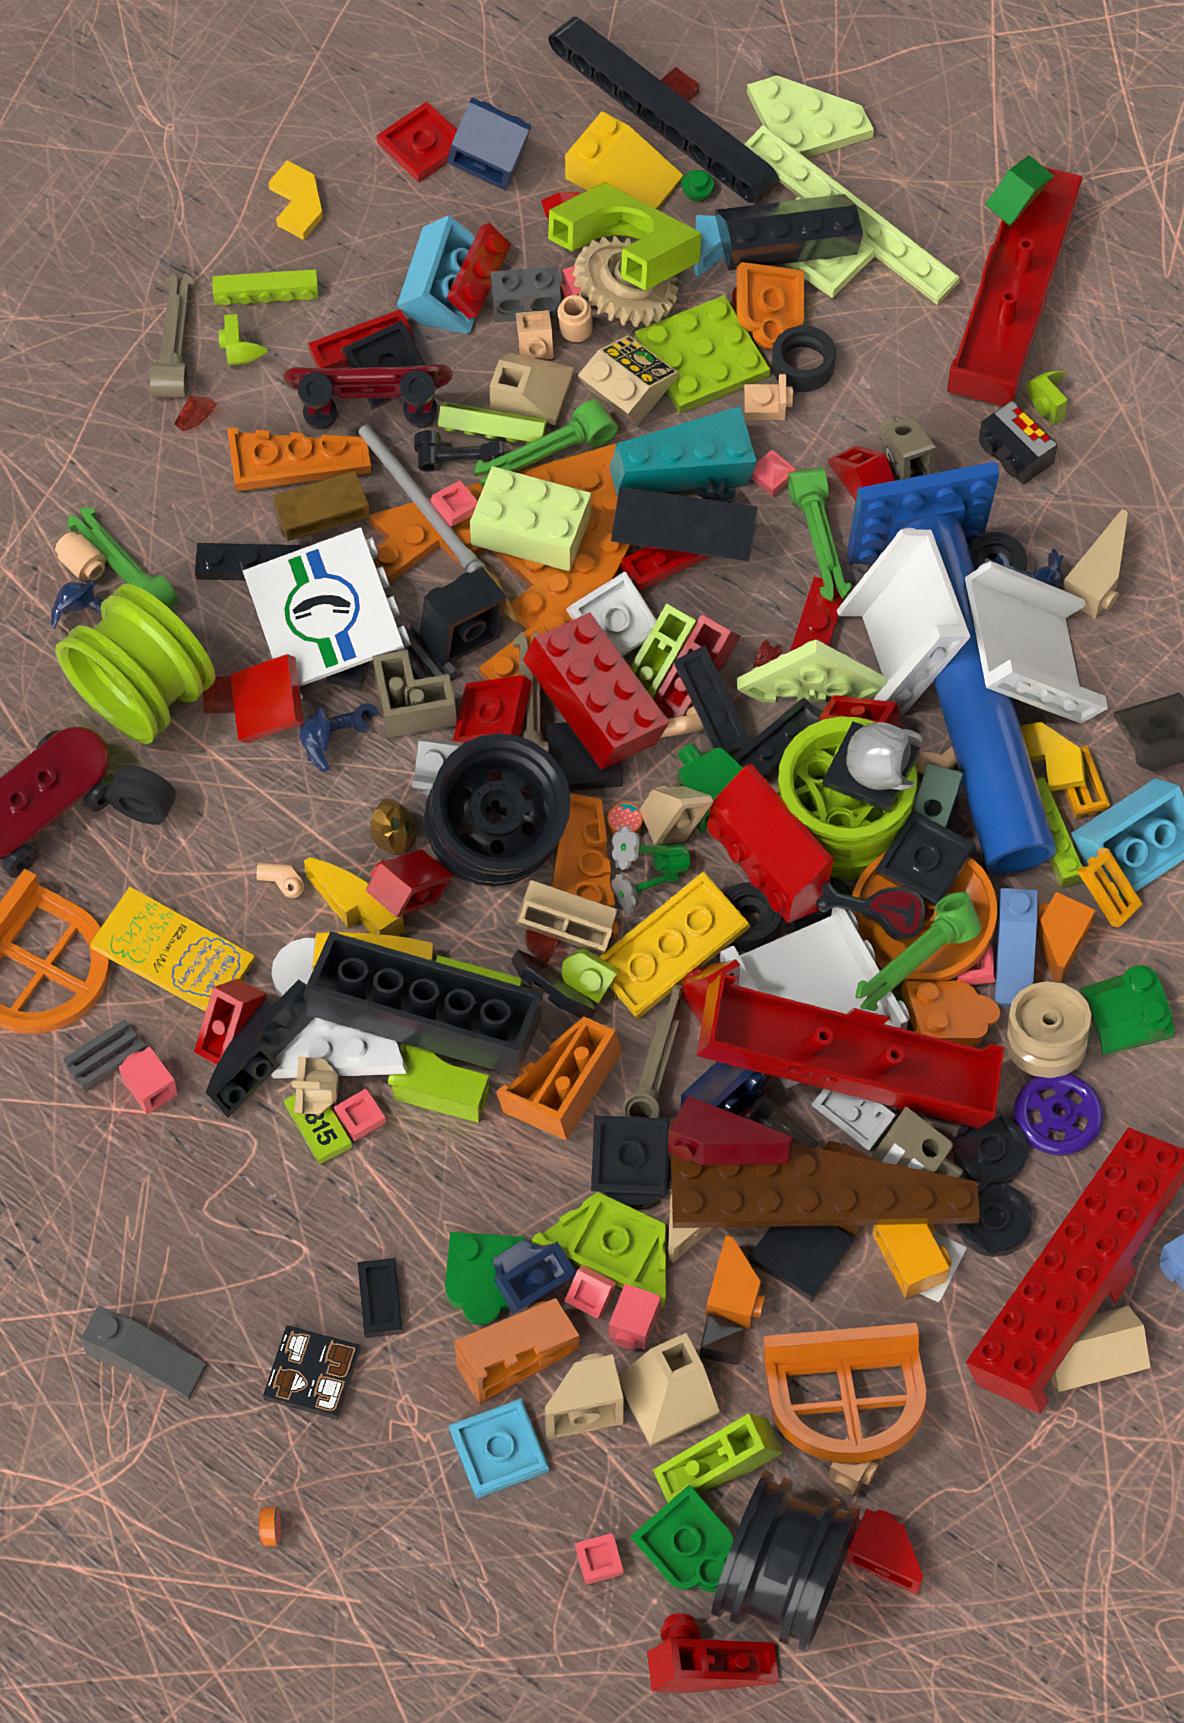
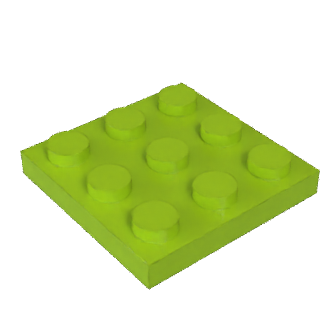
M725 295L635 331V340L679 372L678 378L666 391L679 414L742 389L744 384H754L770 377V368L746 329L738 322L737 315Z

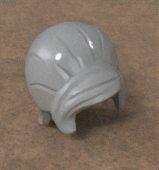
M874 722L867 724L855 732L849 741L846 762L850 774L859 784L869 789L904 790L914 787L915 782L905 779L901 773L907 766L911 755V742H922V735L911 730L900 729L889 723Z

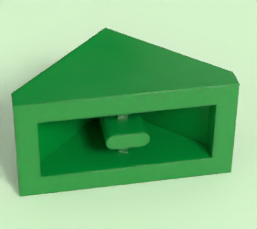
M1028 155L1008 170L985 206L1011 226L1053 180L1054 175Z

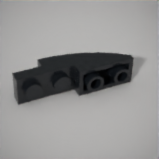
M298 979L274 1005L265 1000L248 1018L220 1058L205 1093L227 1118L280 1066L275 1057L315 1018L305 1015L306 984Z

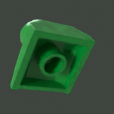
M1135 965L1127 969L1124 975L1082 987L1079 990V993L1088 1002L1092 1014L1091 1020L1101 1044L1103 1056L1171 1039L1174 1036L1175 1030L1171 1009L1158 975L1150 967Z

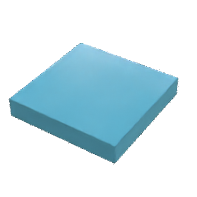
M521 1398L448 1425L476 1499L549 1472L548 1464Z

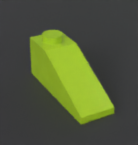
M667 603L630 667L652 699H654L673 665L672 661L679 655L698 621Z
M748 1413L656 1467L653 1471L668 1503L688 1485L697 1494L752 1472L784 1452L768 1418Z

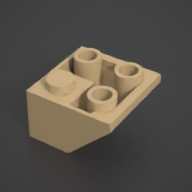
M509 352L499 359L489 387L490 410L548 419V424L556 425L574 373V367Z
M687 1333L651 1348L618 1376L622 1393L650 1447L720 1415L705 1368Z

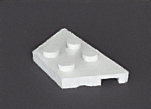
M315 1017L277 1055L275 1059L280 1066L271 1075L273 1079L297 1078L299 1056L324 1058L339 1076L407 1074L408 1068L403 1060L397 1041Z

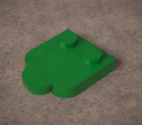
M450 1232L445 1281L446 1298L453 1307L463 1310L464 1316L472 1324L478 1326L491 1324L498 1318L500 1312L510 1311L494 1282L496 1272L491 1259L520 1241H526V1237Z
M690 1485L684 1488L630 1536V1539L672 1587L678 1590H689L698 1586L706 1592H716L733 1543L730 1531Z

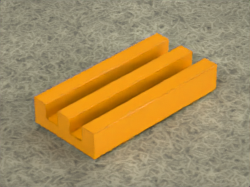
M1088 746L1079 748L1083 752L1084 767L1098 802H1092L1086 785L1078 787L1084 803L1082 806L1074 787L1063 789L1075 820L1082 819V815L1088 814V817L1096 815L1097 811L1103 813L1110 808V803Z
M1100 848L1096 852L1098 856L1091 857L1086 861L1088 866H1081L1077 872L1110 925L1120 927L1143 903L1108 848ZM1103 864L1129 904L1128 907H1126L1119 896V891L1115 884L1109 880L1101 866Z

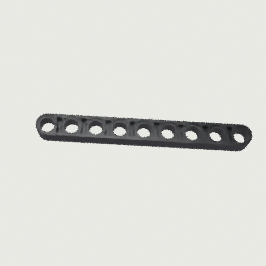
M571 17L548 36L552 50L560 58L748 203H755L778 184V175L768 162L580 18Z

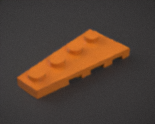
M570 793L569 820L563 836L557 845L551 887L614 908L615 901L614 893L611 889L610 860L607 856V836L602 799ZM614 919L611 928L613 929L610 936L611 939H617L618 925Z

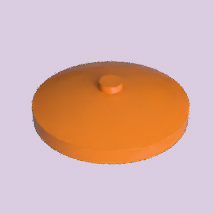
M885 853L872 861L864 870L856 883L852 896L864 899L882 889L899 887L876 874L875 869ZM969 859L948 895L956 892H966L970 895L981 921L982 931L969 941L944 944L902 982L951 980L973 967L990 946L997 925V901L989 877L974 859ZM924 901L925 917L922 929L914 939L908 942L893 940L886 934L879 923L867 919L860 912L851 911L858 923L857 932L862 941L867 940L874 950V962L879 971L931 928L934 917L937 915L935 906Z

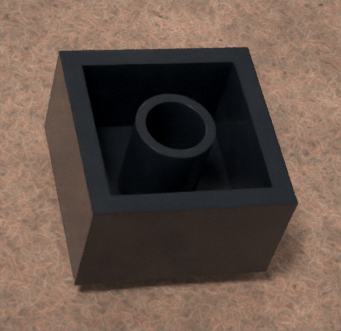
M483 567L471 573H463L454 582L444 587H436L424 596L419 639L440 665L444 667L446 663H451L500 638L507 596Z

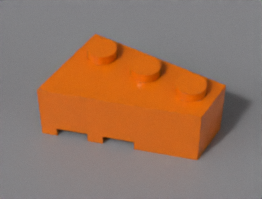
M582 1017L549 1046L550 1050L538 1061L527 1064L523 1068V1073L508 1086L504 1084L496 1091L503 1113L565 1141L569 1139L622 1053L616 1030L586 1017Z
M556 1298L547 1302L540 1301L526 1311L454 1340L456 1365L479 1405L579 1350V1334Z

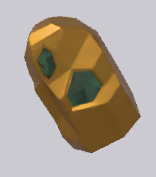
M384 798L375 809L371 819V838L377 847L392 855L407 853L416 841L415 821L409 816L408 810L403 805Z

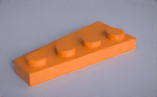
M227 427L236 491L325 480L355 471L357 475L372 473L368 444L362 437L323 434L320 438L306 437L304 433L290 432V436L270 434V430L257 429L255 433L239 432V428Z

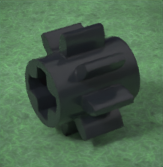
M708 477L707 487L704 489L697 486L695 494L702 499L708 500L716 494L721 497L718 501L732 503L728 500L736 496V490H728L725 486L727 480L725 478L720 483L713 482V479Z

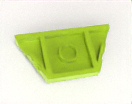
M596 1192L583 1201L581 1207L576 1210H570L560 1217L559 1222L543 1234L539 1232L534 1235L532 1239L533 1244L544 1246L558 1241L573 1266L580 1268L582 1265H585L615 1281L616 1286L622 1289L624 1284H628L661 1296V1307H664L666 1303L665 1223Z

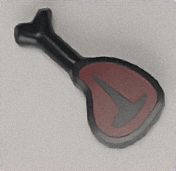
M826 881L821 886L822 896L817 899L816 906L822 912L831 908L860 912L867 919L879 923L889 937L899 942H908L914 939L922 929L925 917L924 900L919 893L912 889L901 887L886 888L863 899L839 893L829 881Z

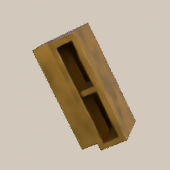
M355 471L273 495L276 520L282 536L285 535L287 541L370 517L369 505Z

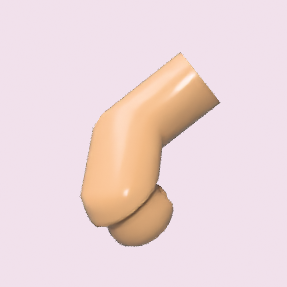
M258 863L257 880L275 882L282 893L289 898H296L302 894L304 889L303 880L291 865Z

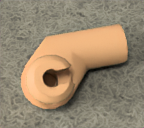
M694 707L687 710L686 716L669 718L668 721L670 723L660 738L703 730L704 728Z
M952 746L942 755L920 751L915 762L918 773L924 775L928 763L952 770L957 765Z

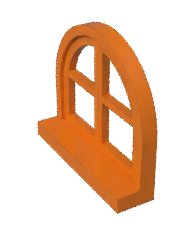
M26 869L22 871L0 902V960L5 955L36 973L11 1008L0 1004V1027L13 1032L37 1034L55 1031L74 1023L96 1004L107 985L110 959L91 949L90 943L100 930L96 920L83 908L39 885L37 875ZM38 908L70 925L45 960L13 944ZM77 931L87 942L91 956L90 970L85 982L53 965ZM44 977L75 993L70 1000L54 1009L42 1012L20 1011Z
M917 1323L763 1336V1363L772 1417L784 1437L800 1450L827 1461L839 1463L867 1462L885 1457L907 1444L919 1430L926 1411V1384L919 1354ZM901 1366L906 1395L856 1399L851 1370ZM827 1372L837 1373L841 1400L791 1405L786 1376ZM905 1406L903 1413L891 1427L875 1436L863 1439L858 1410ZM843 1411L848 1440L834 1439L821 1435L807 1427L797 1415Z

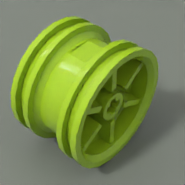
M122 584L114 591L113 595L101 603L100 610L103 620L93 629L87 626H76L69 632L68 637L63 638L56 644L55 652L63 672L88 705L129 739L148 745L157 738L158 733H161L170 726L171 717L168 708L177 699L191 703L202 696L203 691L209 689L214 684L216 676L206 651L191 630L175 613L144 589L132 584Z

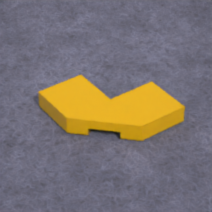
M287 160L268 182L270 190L291 201L276 218L278 227L305 240L323 218L314 174Z
M1042 722L1020 726L1030 761H1046L1047 780L1050 791L1086 785L1083 752L1078 746Z

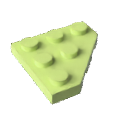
M778 75L747 84V94L762 125L771 130L805 158L873 138L874 129L862 105Z
M814 640L738 677L737 690L760 702H776V696H797V702L804 697L809 702L826 703V696L832 697L833 695L870 699L876 696L886 685L887 677L825 645L823 642Z

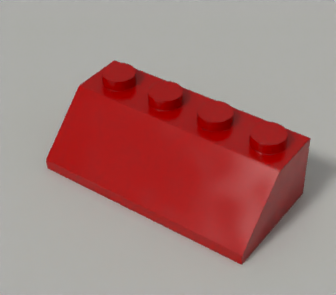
M748 764L713 800L707 821L708 831L728 851L731 860L736 864L738 863L744 870L751 884L759 888L765 895L771 908L775 912H779L787 923H791L819 910L816 906V901L822 896L821 886L826 881H830L834 859L806 826L790 812L781 797L752 764Z

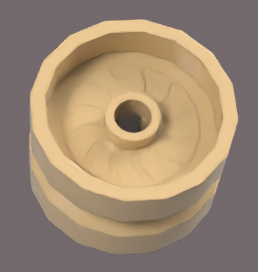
M1049 981L1031 984L1019 991L1011 1002L1006 1047L1012 1061L1021 1070L1033 1076L1044 1078L1065 1076L1077 1069L1086 1057L1092 1016L1086 999L1077 990L1063 983Z

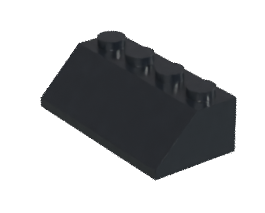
M845 194L715 210L728 271L737 270V266L741 262L770 266L857 255L863 237L857 206Z

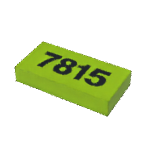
M296 1094L284 1099L286 1109L319 1165L352 1148V1142L331 1107L327 1108L320 1115L294 1113Z

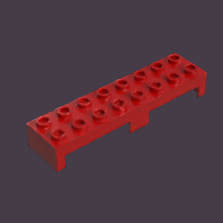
M1044 167L1054 175L1053 180L1011 226L1001 220L994 244L990 246L982 271L981 283L957 356L953 359L950 367L947 392L999 406H1004L1011 400L1015 401L1079 201L1083 176Z
M723 973L708 985L696 1055L698 1057L901 1109L907 1107L916 1113L979 1129L995 1118L1005 1049L1003 1046L989 1044L984 1049H979L884 1024L889 1020V1017L873 1012L852 1008L845 1014L733 985L732 983L736 980V977Z
M1128 1127L967 1359L966 1364L977 1386L1034 1412L1042 1413L1048 1404V1399L1043 1391L1046 1384L1108 1293H1110L1113 1303H1116L1136 1274L1131 1259L1184 1183L1183 1148Z

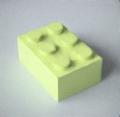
M492 466L470 520L471 545L570 572L591 518V493Z

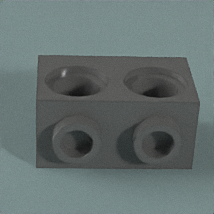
M558 267L491 272L494 323L516 321V313L549 310L550 319L558 318V307L561 304Z

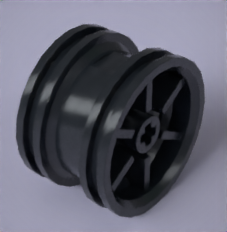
M503 733L482 735L463 743L448 756L440 767L425 803L424 826L426 838L433 854L455 876L475 885L497 887L510 885L528 878L541 868L551 855L556 844L563 836L569 820L571 799L568 783L561 767L550 753L538 744L518 735ZM492 770H497L502 774V779L492 781L488 774ZM524 787L530 788L533 791V798L530 800L524 799L520 792L521 789ZM468 788L471 791V797L467 800L460 799L457 795L459 789ZM492 807L496 808L497 814H503L498 821H493V816L488 814ZM526 822L534 826L535 831L531 836L525 835L521 830L522 825ZM469 823L472 826V833L468 836L460 835L458 832L459 825ZM495 840L501 841L504 845V850L500 854H494L491 851L490 845Z
M765 1471L757 1483L734 1537L714 1596L711 1614L721 1617L724 1611L731 1613L730 1622L737 1625L742 1622L744 1616L748 1614L778 1625L781 1630L780 1642L788 1645L791 1638L799 1640L798 1649L807 1652L820 1626L841 1572L847 1549L857 1525L860 1507L852 1504L848 1511L841 1509L842 1501L833 1497L828 1506L821 1508L793 1497L791 1493L793 1482L784 1478L779 1485L773 1482L774 1474Z

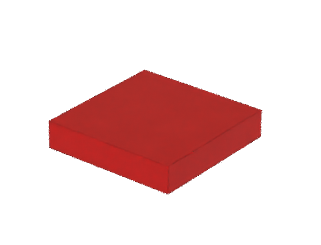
M426 101L377 134V143L419 183L447 164L451 144L457 129Z
M286 654L230 674L238 741L249 743L304 724L296 657Z
M517 675L466 683L452 741L465 743L482 735L497 733L520 736L532 681L525 675Z

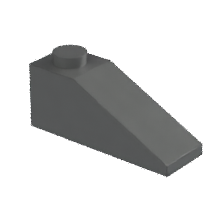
M98 1305L81 1337L87 1355L187 1399L191 1397L206 1368V1363L136 1321Z

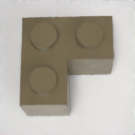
M408 650L373 656L375 681L387 738L456 726V708L449 674L414 680Z

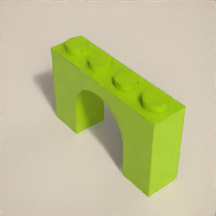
M605 182L549 210L548 239L572 252L590 243L592 240L605 236L621 235L639 239L622 248L621 278L645 291L700 262L701 232Z
M437 956L436 962L523 987L520 977ZM401 1043L400 1052L403 1053L402 1057L408 1071L407 1074H389L388 1085H392L394 1100L479 1123L490 1092L489 1075L450 1065L438 1058L434 1052Z

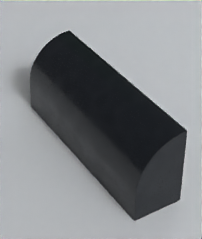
M619 487L611 542L749 562L753 548L758 509L757 506Z

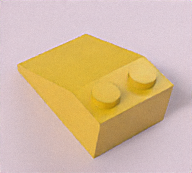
M603 111L600 112L565 154L566 180L587 191L605 182L657 210L681 183L683 174L634 129Z

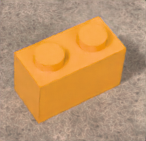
M933 1224L874 1225L872 1235L905 1299L947 1282L949 1267L952 1266L951 1259L943 1245L938 1247L932 1235L935 1233Z

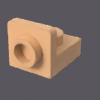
M549 310L516 313L520 355L541 360L552 359L554 355Z
M779 374L778 384H744V420H785L786 407H792L793 388L792 386H786V374Z

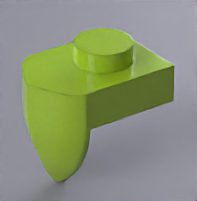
M238 314L224 315L225 329H219L220 349H226L228 366L251 363L268 352L267 348L259 344L241 342Z
M1061 370L1042 373L1026 383L1027 392L1034 408L1039 415L1046 417L1053 426L1064 419L1068 401L1056 387L1066 375V372Z
M582 948L571 953L563 961L562 966L564 982L597 1003L601 1001L619 971L616 967L591 953L588 948Z

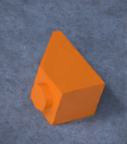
M1055 892L1050 903L1044 901L1037 912V922H1039L1037 939L1053 981L1061 983L1092 927L1096 910L1058 892Z
M725 1235L708 1296L705 1318L707 1319L708 1313L714 1314L750 1330L753 1317L759 1319L761 1317L765 1296L759 1295L761 1281L734 1238Z

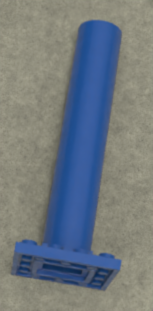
M995 461L860 487L857 492L847 548L850 565L856 563L863 565L875 563L901 529L932 530L970 634L968 641L933 681L959 772L963 773L962 783L987 871L992 874L1007 875L1038 867L1054 857L1057 853L1013 699L986 688L965 577L975 571L968 545L986 531L1000 474L997 463Z

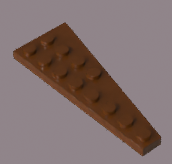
M674 1118V1119H670V1127H671L673 1121L675 1120V1118ZM792 1143V1155L788 1164L702 1165L694 1161L682 1160L674 1153H671L673 1228L978 1223L980 1218L976 1181Z

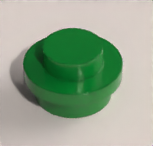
M693 170L683 176L681 188L689 200L700 202L706 200L713 192L714 180L705 171Z

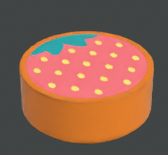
M620 802L612 806L607 815V827L610 833L614 835L618 832L619 827L628 826L632 832L639 834L643 827V817L639 810L640 808L630 802Z
M267 1506L260 1510L259 1535L261 1544L264 1547L280 1545L281 1517L278 1506Z

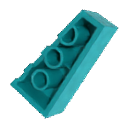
M739 406L617 443L609 469L616 495L618 496L619 487L652 492L696 490L697 486L705 489L708 477H711L713 482L720 483L724 478L727 479L726 487L747 486L756 465V458L742 410Z

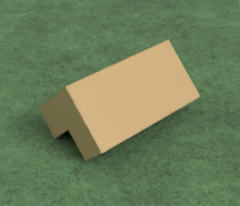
M530 880L515 925L602 954L606 951L617 909Z
M1129 1306L1093 1315L1051 1377L1052 1384L1058 1392L1151 1368L1144 1324Z

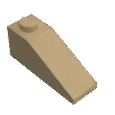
M1121 509L1064 579L1062 590L1085 599L1086 606L1080 610L1094 619L1098 617L1103 609L1110 610L1119 595L1116 592V587L1119 579L1128 512L1124 509Z

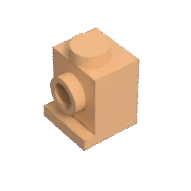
M862 1433L863 1439L870 1437V1436H868V1435ZM885 1457L860 1463L833 1462L830 1467L829 1480L833 1481L836 1489L852 1496L854 1493H857L862 1483L870 1484L879 1464H882Z

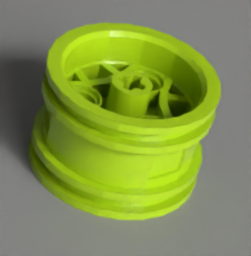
M841 716L829 718L808 726L793 738L785 749L779 764L778 795L790 812L806 826L834 859L831 876L838 880L859 879L872 861L889 849L912 812L917 788V771L914 764L907 780L915 782L914 787L900 791L889 813L824 787L823 779H813L819 775L825 777L853 721L864 726L874 723L859 717Z

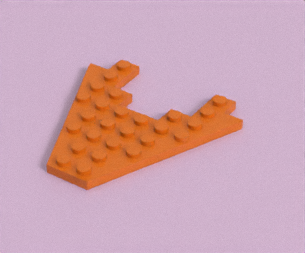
M617 444L515 472L591 493V518L570 572L490 550L529 587V589L510 602L518 622L526 629L524 634L528 648L532 643L535 631L542 634L571 621L572 618L566 610L570 605L617 577L621 570V559L627 557L634 546L611 542L618 496L616 495L609 466ZM480 483L465 486L478 501L484 486H481ZM414 502L377 512L369 517L370 525L386 539L376 547L379 557L373 560L376 569L383 566L389 584L439 546L462 567L458 557ZM471 516L451 528L465 546L478 556L486 549L471 545ZM512 641L478 667L479 675L484 680L519 675L520 648H514Z

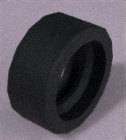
M798 325L786 329L778 335L773 344L772 371L776 380L779 381V374H786V386H792L794 391L809 392L820 389L830 381L835 369L836 347L832 338L823 330L813 326ZM808 347L816 350L823 356V363L814 369L798 370L789 366L784 361V354L794 348Z

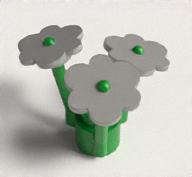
M630 827L618 828V832L612 838L614 847L612 857L615 860V868L628 869L631 861H636L638 853L653 854L655 869L663 873L661 876L637 885H633L631 881L624 879L620 873L615 875V879L612 880V888L616 894L618 904L623 906L624 911L628 915L634 911L633 907L636 905L638 892L665 882L678 881V873L688 871L690 855L685 844L643 845L639 844V835L636 832H632Z

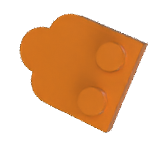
M741 262L737 266V319L744 329L752 332L755 342L760 347L773 350V344L778 335L788 328L803 324L804 270Z
M904 981L901 988L913 1031L975 1047L981 1044L988 1028L994 1025L1000 1017V1009L995 1001L987 996L978 995L971 985L962 981Z

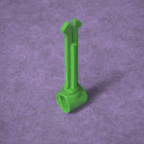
M592 399L586 401L575 410L572 415V421L567 423V426L486 464L482 460L478 461L474 470V477L487 474L480 480V485L484 486L492 466L516 472L574 444L578 445L583 442L584 444L589 443L594 448L603 446L615 437L618 432V425L600 400Z
M823 467L788 472L790 499L793 506H798L805 513L824 587L820 588V595L829 601H833V582L831 578L833 575L836 588L844 600L851 592L852 586L851 583H844L824 509L825 501H828L829 498L825 470Z
M79 508L85 523L92 530L72 514L69 515L68 529L71 532L77 529L80 534L86 537L104 554L106 562L126 584H132L144 589L169 609L179 604L178 597L168 581L161 575L155 577L144 573L93 518L96 516L93 508Z
M956 892L939 900L935 906L937 915L934 917L931 928L868 982L861 980L858 983L855 997L861 999L867 996L860 1008L876 1011L879 1000L944 944L969 941L982 931L981 921L968 893Z

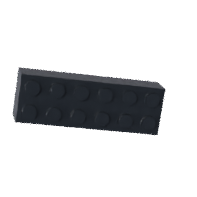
M330 931L305 987V1015L518 1077L541 1020L543 993Z

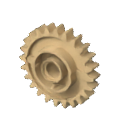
M616 236L613 237L611 242L605 237H602L599 243L592 240L589 247H583L581 254L579 253L574 264L575 269L572 273V276L576 277L574 286L581 288L578 295L588 297L590 306L596 305L598 307V315L606 312L609 321L614 320L615 317L619 318L623 326L629 320L634 327H638L640 321L648 327L652 320L659 323L663 316L667 317L677 299L676 294L679 288L674 285L677 278L672 276L645 291L621 278L622 248L631 244L629 238H626L624 243H621Z

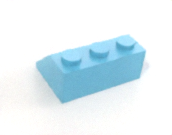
M449 215L422 228L397 307L420 325L467 334L471 331L475 317L468 319L446 297L475 236Z
M1155 778L1071 833L1084 864L1088 866L1086 861L1091 857H1097L1096 852L1100 848H1108L1136 892L1184 860V796L1179 785ZM1103 864L1101 866L1102 869L1106 873L1109 880L1115 884L1114 880L1112 879V877L1110 876L1109 872ZM1115 884L1116 888H1117L1118 891H1119V896L1121 897V899H1122V901H1123L1125 898H1124V896L1122 895V893L1120 892V890H1119V888L1117 887V885Z

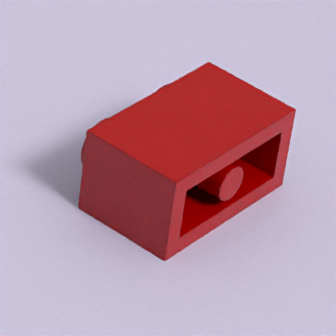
M419 849L407 854L403 853L389 860L380 861L371 871L370 876L372 879L365 891L397 918L438 903L453 875L427 852Z

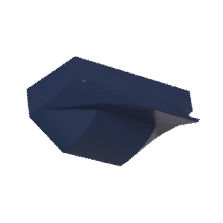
M522 1240L491 1259L496 1272L494 1282L512 1314L576 1275L575 1269L558 1241L554 1244L542 1246Z

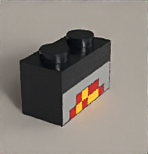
M1013 400L981 421L978 440L981 447L986 453L993 454L1002 463L1004 470L1010 476L1016 477L1023 485L1054 464L1058 444Z

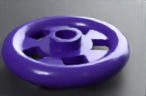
M1071 1074L1054 1078L1037 1076L1027 1082L1018 1093L1014 1104L1015 1123L1024 1132L1028 1143L1037 1150L1052 1155H1070L1087 1148L1097 1138L1103 1124V1108L1095 1090L1077 1076ZM1052 1088L1055 1095L1043 1101L1038 1093L1044 1089ZM1071 1090L1083 1099L1079 1105H1075L1070 1098L1066 1097ZM1062 1108L1066 1114L1058 1116L1054 1114L1053 1109ZM1040 1110L1042 1123L1032 1124L1029 1118V1111ZM1078 1115L1088 1119L1083 1131L1073 1127ZM1048 1130L1064 1131V1140L1048 1138Z

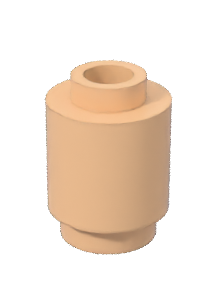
M571 295L566 297L558 307L561 334L571 342L584 341L593 332L591 306L581 296Z
M69 532L58 541L55 547L58 559L82 582L93 581L103 574L106 563L105 555L82 534L77 535L75 532Z

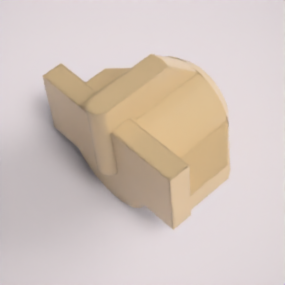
M298 1057L297 1081L292 1082V1087L296 1088L294 1113L320 1115L337 1101L339 1075L324 1058Z

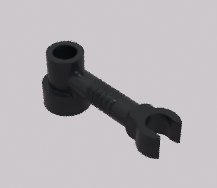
M425 430L414 435V450L418 453L419 470L432 472L439 468V461L482 460L483 462H490L504 455V442L492 441L480 446L441 448L440 433Z

